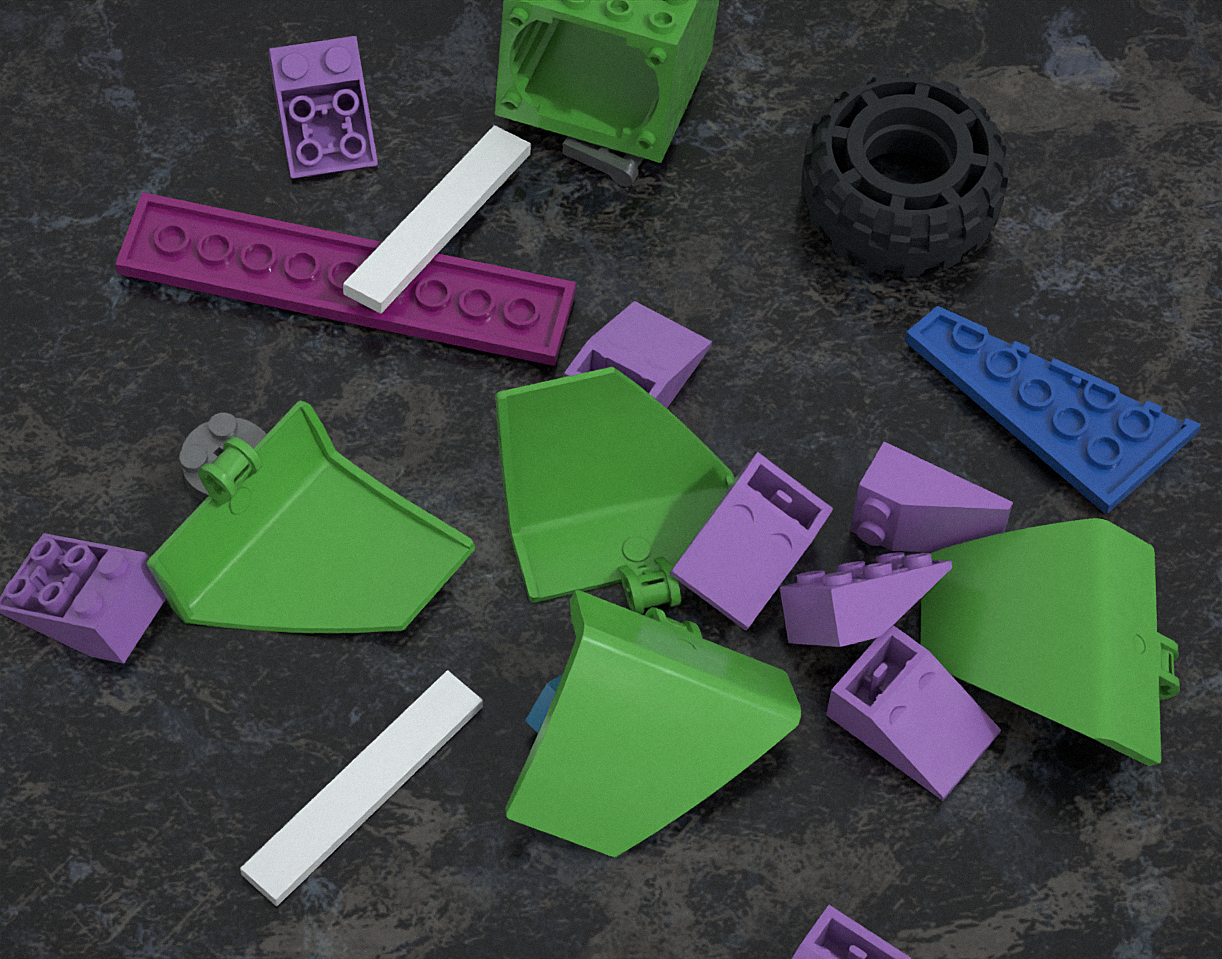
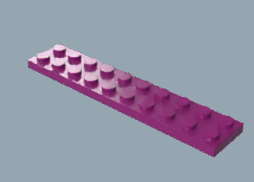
M145 192L141 193L115 263L116 271L119 275L555 366L576 293V282L437 253L380 314L344 295L343 283L382 243L381 241Z

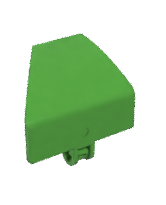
M614 367L496 393L498 444L508 528L530 602L536 603L570 595L575 590L587 591L622 583L629 608L636 613L643 614L644 608L666 603L670 607L680 605L681 595L678 580L669 573L734 480L732 471L674 414Z
M300 400L254 449L242 439L232 436L223 444L224 451L212 463H205L198 470L199 478L209 496L149 558L147 566L171 608L185 623L291 633L384 632L404 630L473 553L476 547L471 538L394 492L338 453L312 406Z
M1094 518L1000 533L953 545L931 553L932 560L951 561L952 569L921 598V645L929 650L952 676L1093 738L1147 766L1161 763L1159 700L1172 698L1180 692V682L1174 674V661L1179 657V651L1176 642L1157 632L1155 551L1152 545L1107 520Z
M575 590L570 598V611L576 640L541 729L506 805V817L592 850L617 857L709 797L799 725L801 707L788 674L782 669L703 639L698 625L694 622L686 620L680 623L666 617L663 610L651 607L645 615H641L583 591Z

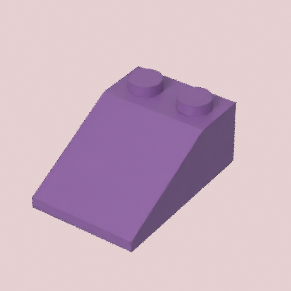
M883 442L859 484L850 531L856 533L861 540L870 545H881L891 551L932 553L967 541L1004 533L1013 502L889 443Z

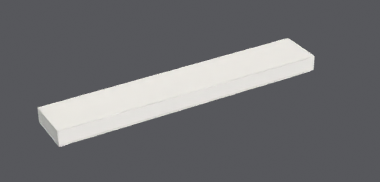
M494 125L343 283V294L381 314L530 155L531 143Z
M447 670L240 868L241 875L275 906H278L483 708V700Z

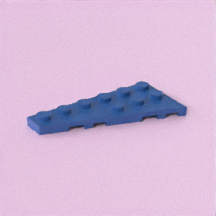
M939 306L934 308L906 332L905 342L1106 515L1194 438L1201 424L1188 418L1183 422L1161 412L1162 406L1148 400L1143 404L1120 393L1119 387L1055 358L1049 362L1029 353L1030 347L1014 341L1012 345L988 334L986 327Z

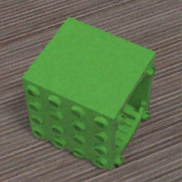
M504 0L495 115L661 163L712 52L719 0Z

